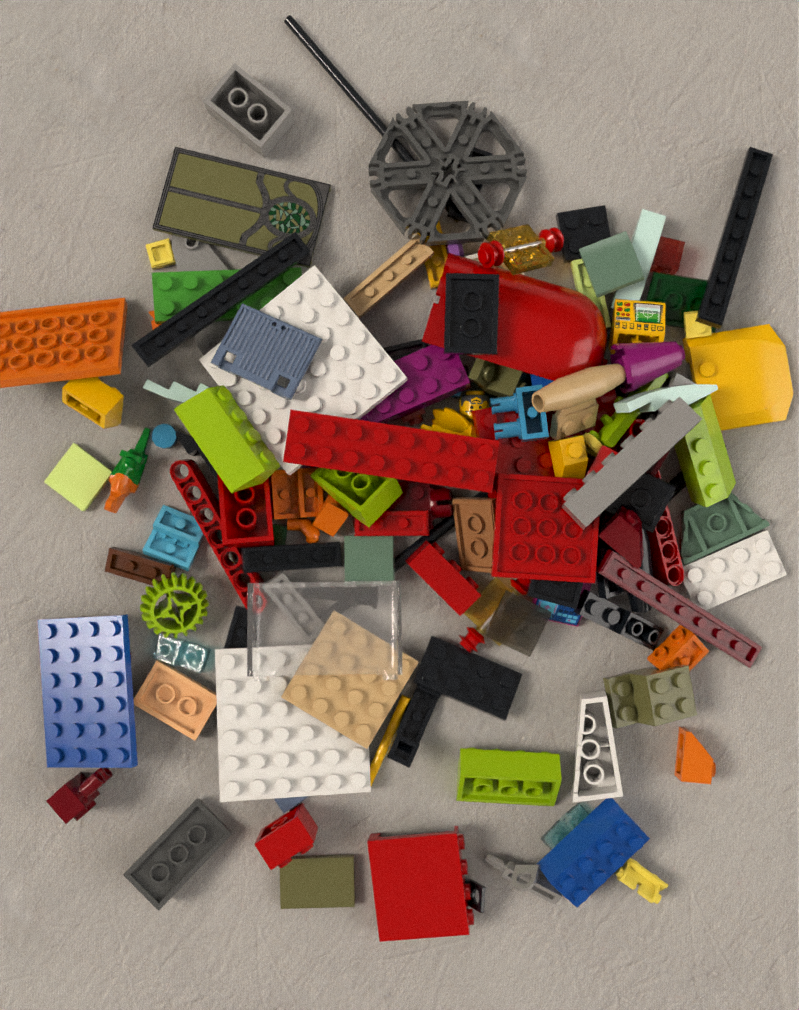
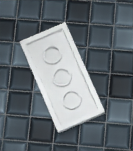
M762 530L683 565L684 580L681 584L688 600L702 609L708 610L784 577L787 573L768 530Z

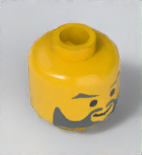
M466 391L465 395L459 399V413L472 423L471 411L491 407L490 398L485 395L484 391Z

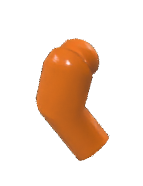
M287 520V530L301 531L306 537L307 543H317L319 541V529L312 526L313 522L311 520Z

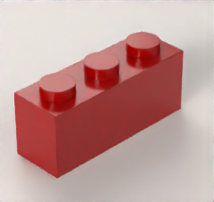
M426 540L406 562L461 616L481 596L476 590L479 585L470 576L465 579L459 573L462 568L453 559L448 562L442 556L445 551L436 542L431 545Z

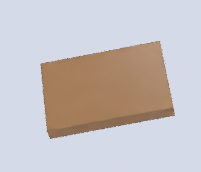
M452 498L459 560L462 570L491 573L496 498Z

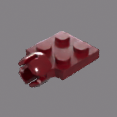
M414 481L398 482L403 493L386 510H428L429 529H433L435 519L453 515L452 504L440 505V501L452 500L453 495L448 488L433 489L428 483Z

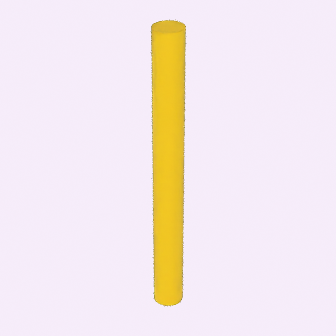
M401 695L370 764L371 786L411 698Z

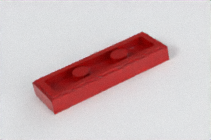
M385 511L370 527H367L355 518V536H429V511Z

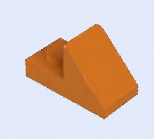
M328 494L312 526L334 537L349 516L348 511Z

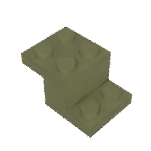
M476 358L468 376L471 381L487 394L497 397L513 396L516 388L532 386L531 374Z
M680 665L664 670L642 668L603 678L613 728H621L636 723L659 726L697 715L689 665Z

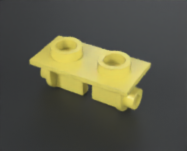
M631 858L615 872L617 879L632 890L638 884L637 893L650 903L658 904L662 897L659 892L668 887V884L659 879L657 875L651 873Z

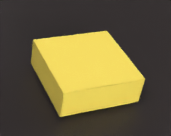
M169 238L146 244L153 270L176 264Z

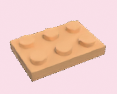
M158 659L136 694L134 705L196 741L217 706V698L214 691Z

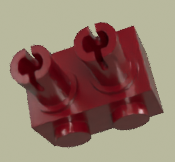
M99 768L88 778L80 772L64 784L46 802L65 824L73 818L78 821L97 804L94 799L100 795L98 789L113 774L109 768Z

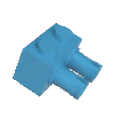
M542 385L516 388L513 396L490 398L491 406H494L491 408L492 415L511 411L518 413V418L514 422L494 423V431L503 430L502 432H495V440L518 437L521 439V442L543 440L549 437L546 412H537L532 404V394L543 388Z

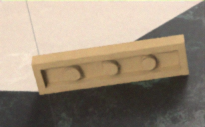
M419 234L413 237L343 298L359 318L363 317L435 255L432 249L426 246V242L422 245L419 244L421 237Z

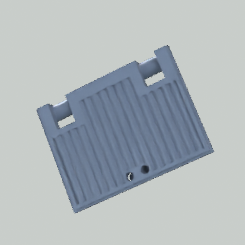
M242 303L210 363L230 374L237 375L270 390L271 393L284 399L291 400L322 339ZM227 352L236 356L233 363L224 359ZM280 376L290 380L286 388L277 384Z

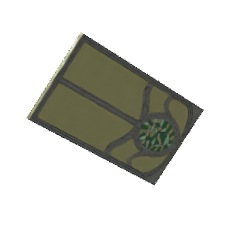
M175 147L152 229L261 256L296 232L311 251L308 257L296 265L310 268L331 185Z

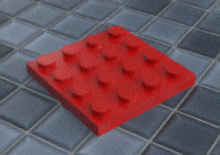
M497 474L491 566L492 577L595 583L599 516L583 530L562 508L566 502L563 497L573 488L578 491L585 485L582 481L583 479Z

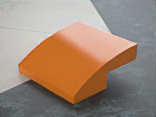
M299 468L292 475H288L285 470H276L270 476L272 520L317 516L323 505V488L310 476L317 468Z

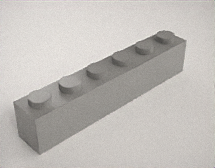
M680 396L674 402L669 399L658 410L661 414L655 420L651 417L648 418L639 427L642 432L636 437L631 434L620 445L623 449L617 455L613 452L601 462L604 467L596 473L592 470L582 480L585 485L578 491L573 488L563 497L566 502L562 508L583 530L702 420Z

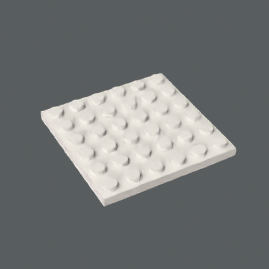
M315 265L259 310L322 339L291 400L284 399L271 393L270 390L237 375L230 374L210 363L221 342L199 359L219 386L224 385L231 392L233 399L240 409L245 412L247 419L254 429L259 432L261 439L268 449L273 452L275 459L288 475H292L303 466L283 462L290 409L359 420L408 381L405 374ZM229 352L224 357L226 361L231 363L236 358L235 355ZM280 376L277 384L286 388L290 380Z
M313 644L215 649L220 802L371 792L369 747L368 749L364 748L281 697Z

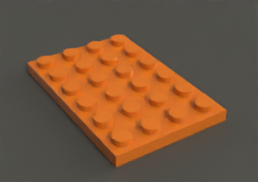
M116 298L0 312V388L121 374L128 308L126 299Z

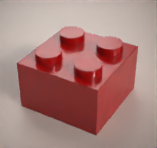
M302 802L262 828L254 845L270 870L277 866L283 868L292 861V856L299 852L302 855L314 846L313 843L318 826Z

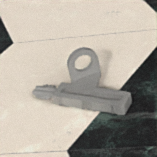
M487 855L484 859L492 868L501 870V877L511 881L516 890L530 891L553 904H556L561 899L562 894L549 881L538 876L539 865H516L511 861L505 864L500 858L497 859L496 856Z

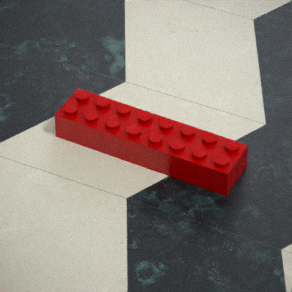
M290 409L283 462L492 493L500 441Z

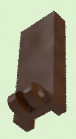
M117 547L109 548L105 572L152 586L153 579L161 582L162 574L167 579L171 578V573H175L176 569L172 563Z

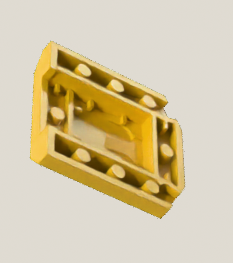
M770 324L716 332L710 336L687 339L685 337L682 339L686 363L690 364L692 382L718 386V390L710 395L721 431L786 420L794 393L786 347Z

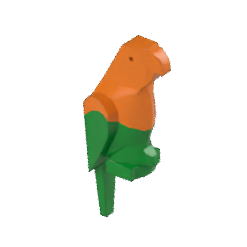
M145 427L134 449H130L128 452L121 450L119 455L122 458L111 472L109 478L111 491L104 510L117 513L125 498L138 490L148 458L145 450L151 429Z

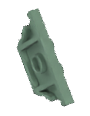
M730 493L728 498L709 507L695 504L681 511L680 557L682 565H686L770 526L767 520L754 513L753 509L747 504L739 501L738 497L733 493Z

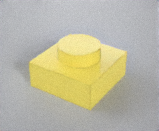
M698 310L684 312V333L686 339L712 335L711 326L695 321Z

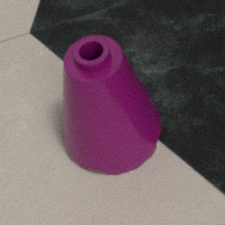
M675 341L617 343L611 346V349L615 350V354L610 355L611 364H620L626 373V379L622 383L624 387L619 388L624 394L630 393L682 365V360L685 359L682 345H678Z

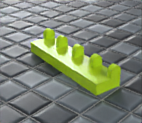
M666 373L630 392L627 397L660 388L669 375ZM617 397L614 402L623 400V398ZM638 408L630 413H616L615 411L611 417L604 414L600 418L604 424L603 428L599 433L591 430L589 434L597 438L603 446L614 447L641 413L640 409Z

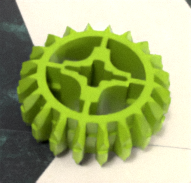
M172 572L171 578L167 579L162 574V581L158 582L153 579L152 584L154 587L146 586L145 591L147 594L141 596V601L143 602L140 604V611L143 612L141 615L142 620L147 621L146 625L149 629L154 628L153 630L156 635L163 631L165 638L170 633H173V637L177 639L178 633L182 632L187 637L188 629L196 632L195 624H203L204 621L201 616H207L208 614L206 607L209 606V602L205 599L208 595L205 590H202V584L200 582L196 583L193 576L187 579L186 574L182 573L177 578L176 573ZM174 590L185 591V593L178 594ZM166 593L165 599L155 606L158 599ZM171 598H173L174 603L177 604L178 612H176L175 608L172 606ZM191 605H193L191 611L183 617L185 611L190 609ZM171 617L175 620H167L164 618Z

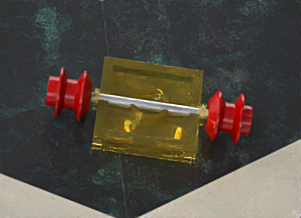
M529 224L490 232L487 238L488 242L482 243L479 247L478 259L485 268H491L493 265L500 266L504 263L512 275L549 267L555 260L551 253L559 252L562 249L564 236L556 227L549 230L544 229L537 236Z
M494 577L480 592L481 596L463 613L477 627L476 629L474 627H466L468 634L466 636L459 635L462 639L459 643L469 653L472 650L478 652L476 646L479 643L485 644V639L481 633L487 634L496 644L501 646L529 615L532 609L518 596L520 594L526 596L530 579H510L513 588L509 589L501 580Z

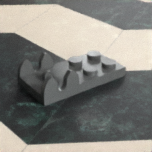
M197 798L131 864L123 875L159 911L232 835V831Z

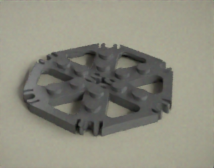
M469 101L412 104V108L409 106L406 108L408 118L401 117L399 113L396 114V121L392 118L369 163V176L378 177L377 180H370L371 193L403 236L409 228L408 239H411L414 233L421 234L419 242L421 245L425 243L426 236H430L426 246L483 242L484 238L486 240L490 238L491 234L487 228L491 227L497 233L500 232L501 226L504 228L527 178V169L520 170L517 168L519 165H524L526 159L524 152L492 111H490L489 116L485 119L487 114L486 107L483 108L481 113H475L476 103L474 102L470 104L469 110H466ZM454 116L458 119V123L446 147L427 124L426 120L428 118ZM483 132L492 133L506 152L505 155L470 157ZM404 138L421 161L386 163L385 158L394 140ZM452 164V172L443 182L444 171H447ZM506 183L509 186L510 191L499 211H494L475 187L476 184ZM425 188L412 217L409 218L403 217L389 199V193L394 190ZM449 198L470 224V229L467 232L441 234L437 231L436 225Z

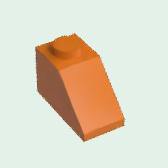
M679 727L675 776L682 782L711 784L712 777L716 773L714 759L692 732L685 727Z

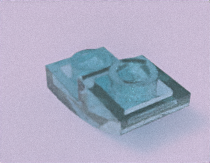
M160 634L152 658L173 666L179 665L198 673H204L211 649L186 640L176 639L172 636L165 638L163 634Z
M577 803L540 839L552 850L589 813L580 803Z

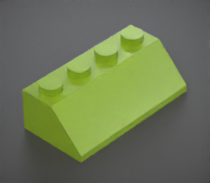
M224 385L207 388L174 409L231 493L262 484L280 467L273 452L268 449L261 439L259 432L254 429L247 419L245 412L240 409L233 399L231 392Z
M710 394L689 404L702 420L674 445L692 502L704 507H709L728 498L736 484Z
M473 747L460 748L456 801L555 806L562 781L560 754L526 752L523 750L502 751L500 749L482 750Z

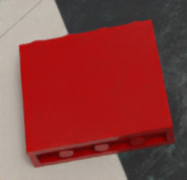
M454 826V831L381 837V833H371L367 844L379 942L469 935L470 925H474L473 909L468 908V900H471L470 884H465L464 875H468L467 859H462L461 850L465 849L464 834H459L458 826Z

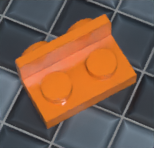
M679 625L648 656L647 660L658 670L689 665V671H691L709 650L694 633Z

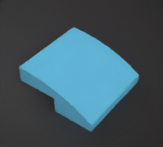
M163 505L153 523V530L142 551L145 555L172 563L174 566L189 572L203 541L204 534L193 516Z

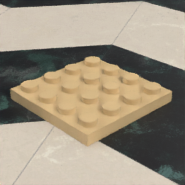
M333 610L281 697L368 749L419 662Z

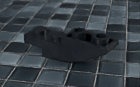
M585 589L580 596L577 609L573 611L653 651L664 631V628L604 598H599L598 595Z

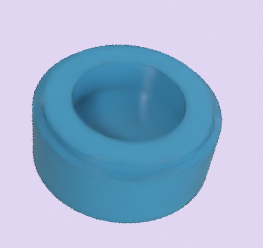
M160 424L154 428L152 440L160 448H172L178 441L175 434L177 431L171 425Z

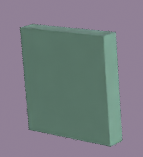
M344 536L346 586L354 584H395L394 536Z

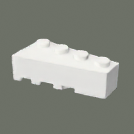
M605 690L580 694L571 793L573 803L623 797Z

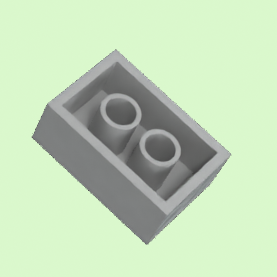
M235 63L203 100L208 113L264 159L295 123L293 110Z

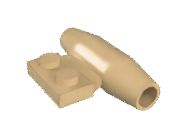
M620 364L589 367L558 378L532 394V404L537 412L557 410L555 414H552L549 436L554 440H559L595 426L599 406L595 398L603 396L622 384L626 379L625 370Z

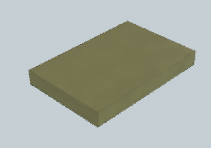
M354 854L292 856V861L283 868H280L281 909L355 907Z

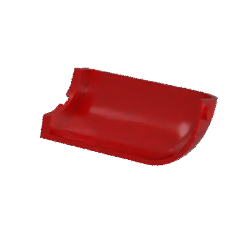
M448 253L443 274L436 291V295L440 296L439 303H433L422 342L444 348L446 273L499 274L497 355L469 356L553 381L589 367L607 365L608 360L604 359L607 344L605 321L599 308L590 298L566 287L495 266L485 268L478 261Z

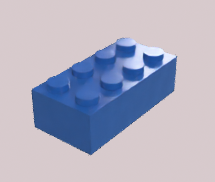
M607 798L545 855L537 865L540 866V870L550 884L578 908L612 874L622 867L631 856L641 849L650 838L613 798Z

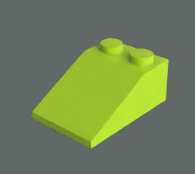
M320 467L310 475L343 508L367 527H370L403 493L397 479Z

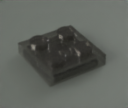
M505 590L484 635L530 657L552 612Z

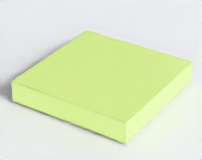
M73 443L44 483L81 511H86L109 481L112 470L79 445Z

